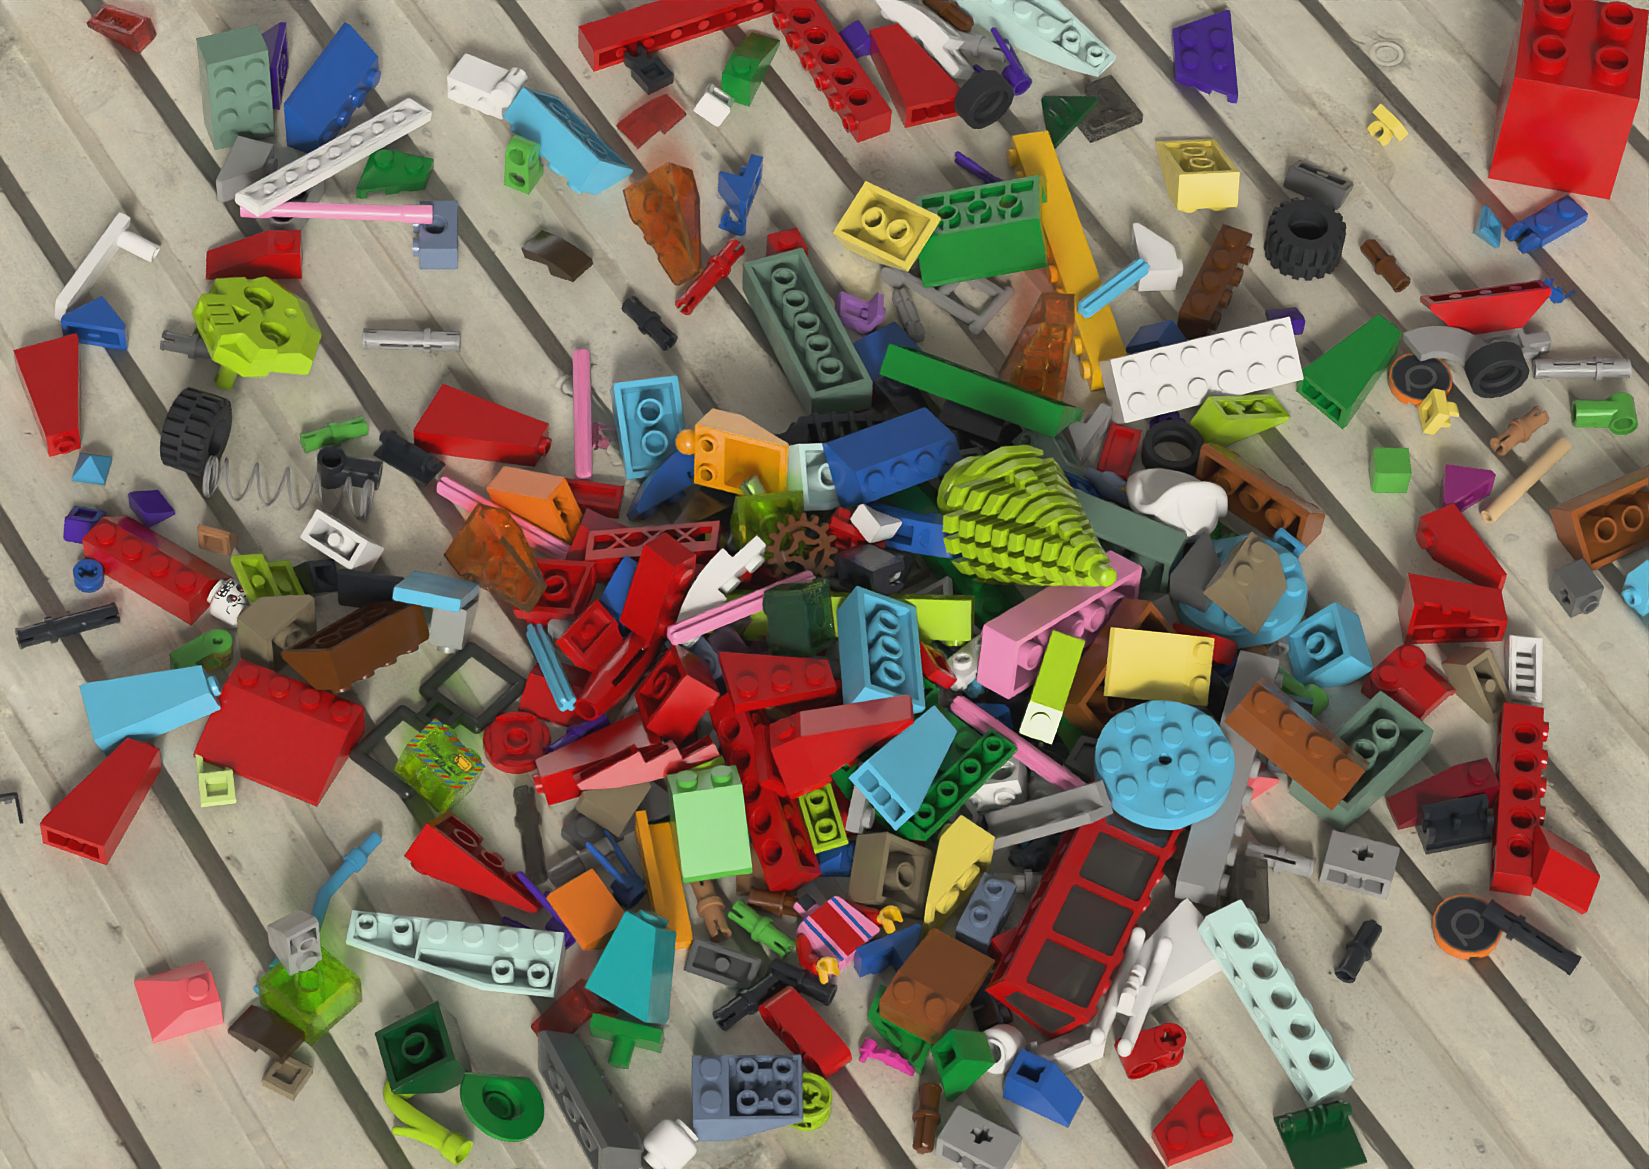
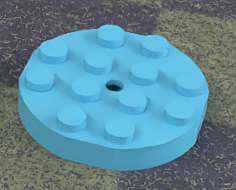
M1248 534L1218 540L1212 539L1220 565H1222L1232 548ZM1260 538L1278 553L1287 589L1256 635H1253L1214 602L1206 612H1202L1175 600L1180 621L1184 625L1233 640L1238 643V649L1270 644L1283 638L1298 625L1307 606L1308 587L1299 560L1283 546Z
M1153 700L1116 714L1105 725L1096 745L1093 764L1095 781L1103 780L1108 798L1112 803V808L1118 814L1141 826L1160 830H1174L1211 817L1223 805L1231 789L1235 757L1230 743L1217 722L1210 716L1187 704L1167 700ZM1159 761H1166L1170 764L1163 765Z

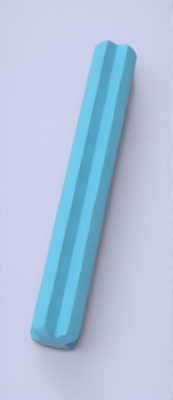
M531 622L527 626L526 636L556 705L562 712L567 709L572 711L576 707L574 703L577 699L543 624L534 625Z

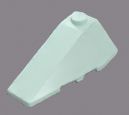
M824 443L789 446L787 494L800 511L832 510L840 506L822 444Z

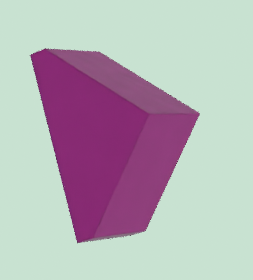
M1446 464L1440 484L1439 509L1454 503L1462 513L1491 494L1496 474L1492 470Z

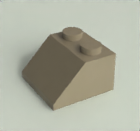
M1253 532L1249 533L1232 548L1203 591L1204 595L1253 635L1259 632L1287 589L1278 553Z
M311 595L260 597L252 605L245 606L237 617L241 658L275 672L282 670L288 663L283 659L281 652L317 632L315 599Z
M888 832L857 835L846 900L877 909H883L891 905L897 906L902 917L924 920L935 852Z

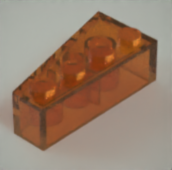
M1059 292L1041 293L998 373L999 379L1063 402L1074 331L1075 294Z

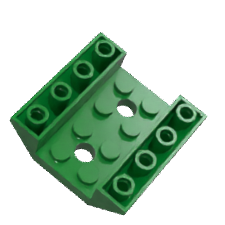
M1035 175L916 196L917 206L941 217L939 224L918 255L924 288L1048 267V244L1042 228V203L1047 202L1046 176Z
M924 677L925 709L921 713L914 714V721L935 705L957 730V733L950 745L951 749L946 753L919 810L896 831L876 808L874 819L897 837L926 841L1018 751V747L991 728L986 734L981 736L938 703L939 688ZM891 740L881 747L871 746L857 756L861 762H866ZM859 762L851 768L846 764L831 774L849 801H851L854 784L849 777L858 769Z

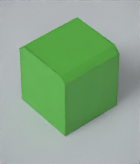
M1376 447L1373 450L1368 469L1371 491L1374 493H1407L1412 475L1409 448Z

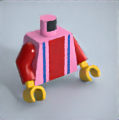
M809 893L805 894L793 906L804 919L795 934V946L799 965L813 974L819 975V981L822 984L828 983L835 975L839 977L840 971L854 961L856 948L877 939L881 931L879 927L883 926L886 933L892 934L896 930L893 921L903 922L899 908L891 905L883 909H877L849 900H843L839 896H833L820 906Z

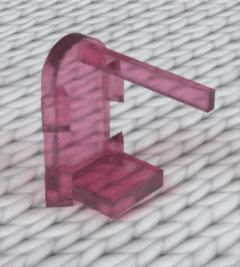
M593 422L591 427L592 448H594V451L598 450V448L607 450L611 439L603 438L601 434L599 435V430L604 428L616 431V427Z

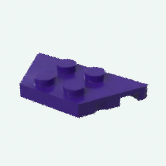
M1224 10L1173 28L1171 41L1175 81L1186 86L1196 87L1199 91L1209 95L1212 90L1228 96V102L1237 103L1238 86L1230 10Z

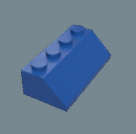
M344 22L284 102L287 146L308 154L335 139L339 131L348 126L351 115L356 108H360L364 104L372 87L375 88L380 81L381 71L379 70L378 56L350 24Z
M926 407L822 444L840 507L842 508L866 504L946 474L955 463L962 460L955 435Z

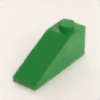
M751 32L732 52L722 72L721 90L733 97L735 103L750 107L780 46V40Z

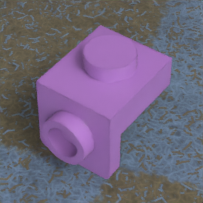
M843 291L835 297V311L843 326L868 335L876 325H880L884 320L886 309L883 307L884 295L877 292L870 301Z

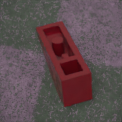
M1488 758L1454 765L1386 798L1385 803L1397 830L1415 826L1421 805L1486 793L1489 800L1487 809H1491L1494 806L1500 784Z

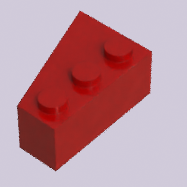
M666 532L645 543L619 622L635 634L643 637L649 644L661 637H667V628L676 624L682 604L694 583L696 554Z
M1408 573L1398 609L1404 644L1495 642L1503 640L1508 620L1501 589Z

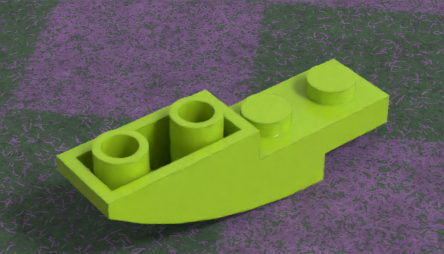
M830 782L822 788L798 797L815 854L849 844Z

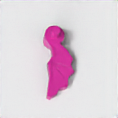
M870 1038L863 1040L859 1048L861 1055L858 1060L865 1063L867 1058L878 1059L887 1066L913 1076L915 1070L909 1065L908 1060L902 1058L896 1052H891L889 1049H877L878 1044Z

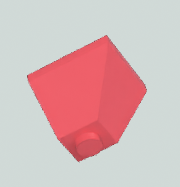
M204 961L134 980L153 1043L223 1023L221 1000L212 973Z

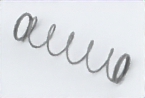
M211 455L205 465L202 489L204 496H208V498L213 495L218 487L226 467L228 492L235 502L240 501L246 495L256 473L259 498L265 506H270L275 502L287 476L289 500L296 511H300L306 506L317 480L319 501L323 512L332 515L337 510L347 486L349 488L351 511L357 520L367 521L372 510L374 498V482L372 479H367L363 485L358 517L353 506L350 476L346 479L336 506L331 512H326L322 500L321 474L319 471L315 475L305 502L300 508H297L293 503L289 467L285 469L276 495L270 503H266L261 493L258 462L254 466L244 493L237 499L234 498L230 487L229 459L225 458L219 477V463L216 455L214 457Z

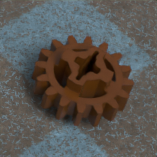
M803 512L798 513L797 520L791 514H786L785 524L775 521L776 533H766V536L772 541L765 548V550L771 552V556L765 559V563L776 565L771 573L775 576L784 573L782 580L806 570H810L814 576L818 574L826 577L825 565H835L829 559L830 554L838 553V549L830 547V542L834 541L836 536L833 534L826 535L825 533L829 528V524L822 523L817 525L819 517L816 515H812L807 521L806 513ZM801 527H808L817 535L807 537L804 531L801 530ZM786 534L787 539L783 547L780 548L781 540ZM798 542L808 545L802 550L803 556L794 554V550L799 548ZM821 550L820 557L818 561L815 563L814 559L818 551ZM796 562L800 572L790 570L784 563Z

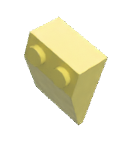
M1216 139L1156 141V151L1169 199L1177 210L1191 213L1203 208L1224 211L1227 207H1237L1240 172Z
M865 181L833 234L846 249L870 261L908 272L939 224L941 217Z
M1111 627L1103 696L1151 701L1167 700L1183 704L1207 706L1214 638Z
M960 815L953 824L947 823L938 835L939 845L926 901L921 940L925 938L933 927L940 930L974 893L984 872L990 874L995 837L963 815Z

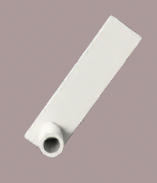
M119 212L57 297L54 318L61 321L62 315L77 309L120 248L152 263L159 253L160 246L129 231L131 217Z

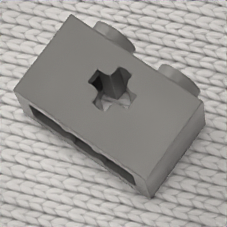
M1332 830L1319 882L1387 900L1400 847L1392 846L1384 841H1373L1358 837L1350 832Z
M958 1105L937 1138L935 1156L960 1169H1011L1020 1155L1023 1138L1017 1135L1010 1127L999 1126L985 1119L980 1112Z

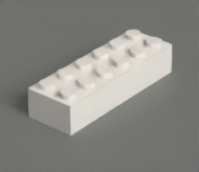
M1290 317L1273 319L1099 362L1108 405L1113 408L1111 418L1114 424L1128 423L1202 405L1211 396L1242 395L1304 379Z

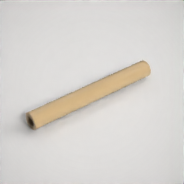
M1559 438L1481 511L1482 519L1488 524L1494 523L1571 450L1570 442L1565 438Z

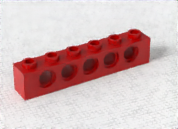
M775 0V12L772 14L775 28L778 31L781 30L786 38L789 49L796 52L800 58L802 68L805 71H809L814 79L817 90L824 93L830 109L833 112H837L842 120L845 131L851 133L857 143L890 132L892 110L816 0Z
M727 692L717 699L716 704L709 710L713 729L716 731L722 748V756L727 766L736 765L741 779L746 820L753 840V848L758 855L764 872V880L769 890L783 892L785 890L786 893L795 892L822 875L796 798L792 800L789 795L781 797L777 795L776 791L768 790L759 785L754 744H756L754 727L760 723L769 727L770 722L765 708L734 713Z
M1504 702L1498 718L1495 775L1499 781L1500 788L1493 806L1494 827L1492 830L1489 891L1531 897L1534 888L1532 886L1534 828L1538 825L1543 826L1546 807L1540 805V798L1545 797L1547 778L1541 777V772L1546 769L1548 750L1542 748L1543 742H1546L1548 738L1549 722L1544 721V708Z

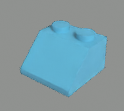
M1337 602L1330 604L1302 621L1287 634V642L1289 644L1288 656L1294 678L1305 686L1307 684H1315L1320 688L1347 686L1374 669L1359 615Z

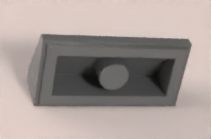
M1298 160L1289 167L1283 186L1302 196L1311 197V200H1322L1324 205H1332L1335 210H1338L1353 189L1354 184L1307 162Z
M694 937L684 971L740 990L741 988L747 989L756 982L764 960L699 937Z

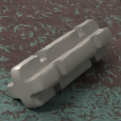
M906 288L894 290L892 301L894 306L898 308L896 311L904 330L907 331L906 333L915 343L923 341L925 339V330L923 325L919 323L921 320L913 301L910 300L909 291Z

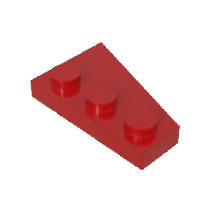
M718 652L719 665L734 713L836 695V684L828 660Z

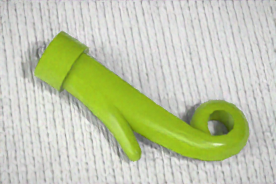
M387 1080L384 1083L382 1094L385 1103L408 1126L392 1127L391 1132L394 1135L409 1137L435 1148L441 1152L442 1157L455 1166L461 1164L468 1157L473 1147V1142L458 1131H451L407 1103L406 1100L414 1096V1094H394L391 1092L389 1081Z

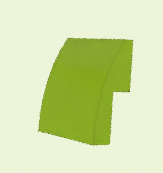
M263 553L234 555L230 559L250 605L260 597L305 595L289 560L266 562Z

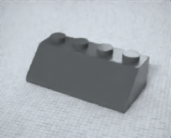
M548 1030L539 1032L538 1070L592 1169L641 1168V1153L645 1151L641 1137L636 1131L632 1133L629 1129L627 1113L620 1102L617 1104L614 1102L611 1096L612 1088L605 1074L599 1075L595 1067L596 1059L590 1046H583L576 1034Z

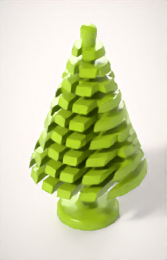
M1029 445L1000 447L984 456L966 457L955 463L944 475L938 488L937 497L939 513L943 515L942 532L951 534L959 531L957 534L943 537L946 552L954 555L962 553L963 557L951 560V562L960 573L967 575L976 574L978 576L971 580L987 585L1019 584L1029 586L1063 585L1086 587L1099 585L1110 587L1117 580L1116 570L1107 565L1111 561L1102 548L1076 494H1074L1072 487L1069 485L1063 469L1053 457L1047 459L1036 458L1037 456L1044 455L1043 450Z

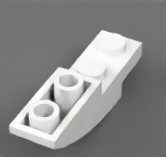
M875 0L881 7L880 12L882 16L889 22L899 24L919 45L923 46L929 55L935 57L940 62V67L951 79L967 80L975 72L958 51L959 47L965 42L964 39L939 16L905 0Z
M756 536L734 557H731L722 548L710 560L693 583L682 604L676 623L725 604L727 598L722 593L725 595L730 594L740 584L741 581L738 578L747 570L753 573L761 566L765 560L763 556L766 544ZM701 635L678 645L689 649L699 640Z

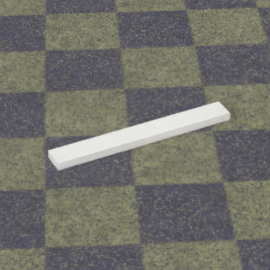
M408 98L235 194V203L259 217L431 121L432 112Z

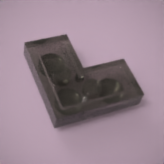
M1112 75L1085 84L1084 93L1086 96H1096L1099 100L1098 104L1077 125L1090 143L1142 123L1144 114Z

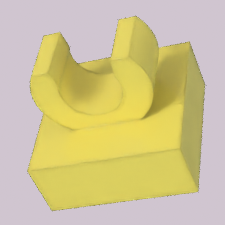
M1382 104L1372 112L1378 121L1372 122L1367 130L1372 136L1378 131L1384 130V133L1377 139L1382 146L1387 145L1391 141L1392 135L1401 142L1409 134L1402 123Z
M1433 388L1418 406L1423 433L1435 435L1440 427H1449L1451 425L1449 416H1459L1457 404L1447 402L1444 390Z

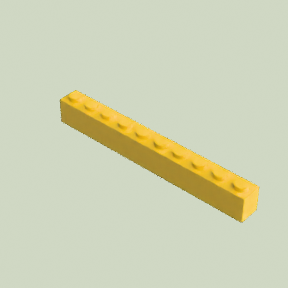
M1048 131L1013 135L1011 149H1007L1006 156L1009 167L1014 168V179L1035 175L1046 176L1047 202L1042 203V228L1048 244V267H1046L1048 282L1053 283L1055 287L1054 297L1057 307H1062L1064 329L1071 333V348L1073 354L1079 357L1082 380H1087L1090 392L1105 390L1099 362L1125 356L1127 353L1109 303L1089 318H1084L1082 314L1077 312L1078 302L1101 286L1102 282Z

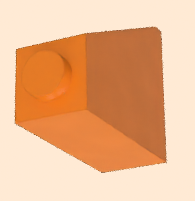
M504 466L486 487L492 502L571 545L583 515L565 477Z

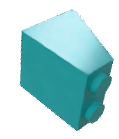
M640 909L638 913L625 911L585 988L643 1022L666 1025L669 1019L676 932L667 927L669 920L655 912H647L643 909Z

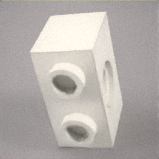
M318 509L300 537L346 568L362 572H371L385 549L335 516Z

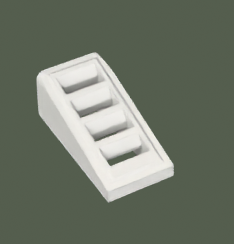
M1509 635L1505 641L1506 686L1512 700L1541 703L1543 638ZM1516 652L1529 653L1531 658L1516 656ZM1516 663L1531 665V669L1518 668ZM1516 674L1532 676V680L1516 679ZM1516 686L1533 687V693L1516 691Z

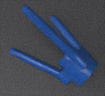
M605 829L602 834L612 844L616 857L627 874H621L591 842H586L585 847L614 877L615 880L610 886L613 890L612 896L620 907L623 905L629 910L637 905L647 893V889L644 887L646 882L637 875L615 839Z

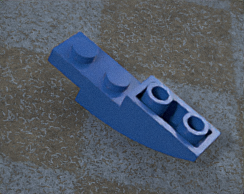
M677 449L650 473L631 502L626 514L629 521L639 515L643 521L659 512L660 510L657 505L666 500L671 505L686 496L683 490L693 485L690 478L694 477L695 454L684 455Z
M873 501L865 504L875 511L902 521L894 536L886 539L885 547L953 559L963 557L962 553L954 555L946 552L943 537L957 534L959 531L951 534L942 532L943 515L933 512L923 515Z

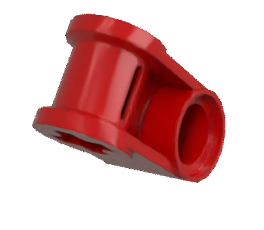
M1170 1022L1140 1031L1131 1054L1126 1057L1118 1054L1127 1077L1131 1080L1146 1077L1151 1073L1178 1065L1183 1059V1047L1187 1038L1184 1029L1178 1024ZM1122 1037L1119 1038L1114 1044L1116 1052L1118 1043L1122 1039Z

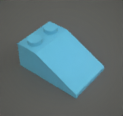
M678 375L613 383L610 389L614 423L627 480L647 478L664 459L677 450L675 445L676 436L680 431L686 429Z

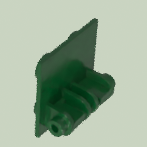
M1338 1099L1334 1102L1319 1104L1315 1107L1285 1113L1273 1118L1294 1169H1346L1367 1163L1365 1154L1348 1118L1349 1115H1352V1107L1349 1101L1343 1102L1341 1099Z

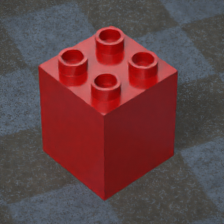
M1523 0L1499 91L1488 173L1489 179L1610 200L1640 100L1649 10L1634 8L1621 1L1605 3L1594 0Z

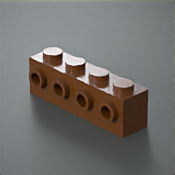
M1226 224L1222 225L1179 310L1177 326L1186 339L1191 340L1210 335L1212 330L1216 331L1222 318L1221 311L1223 308H1228L1233 295L1232 289L1239 286L1244 272L1243 267L1244 265L1248 266L1253 257L1254 248L1250 247L1251 233Z

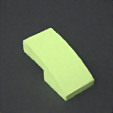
M195 754L201 807L236 803L233 770L227 767L222 769L204 762L202 756Z

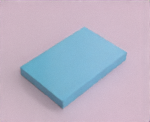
M415 570L394 587L392 599L459 612L478 595L480 583Z

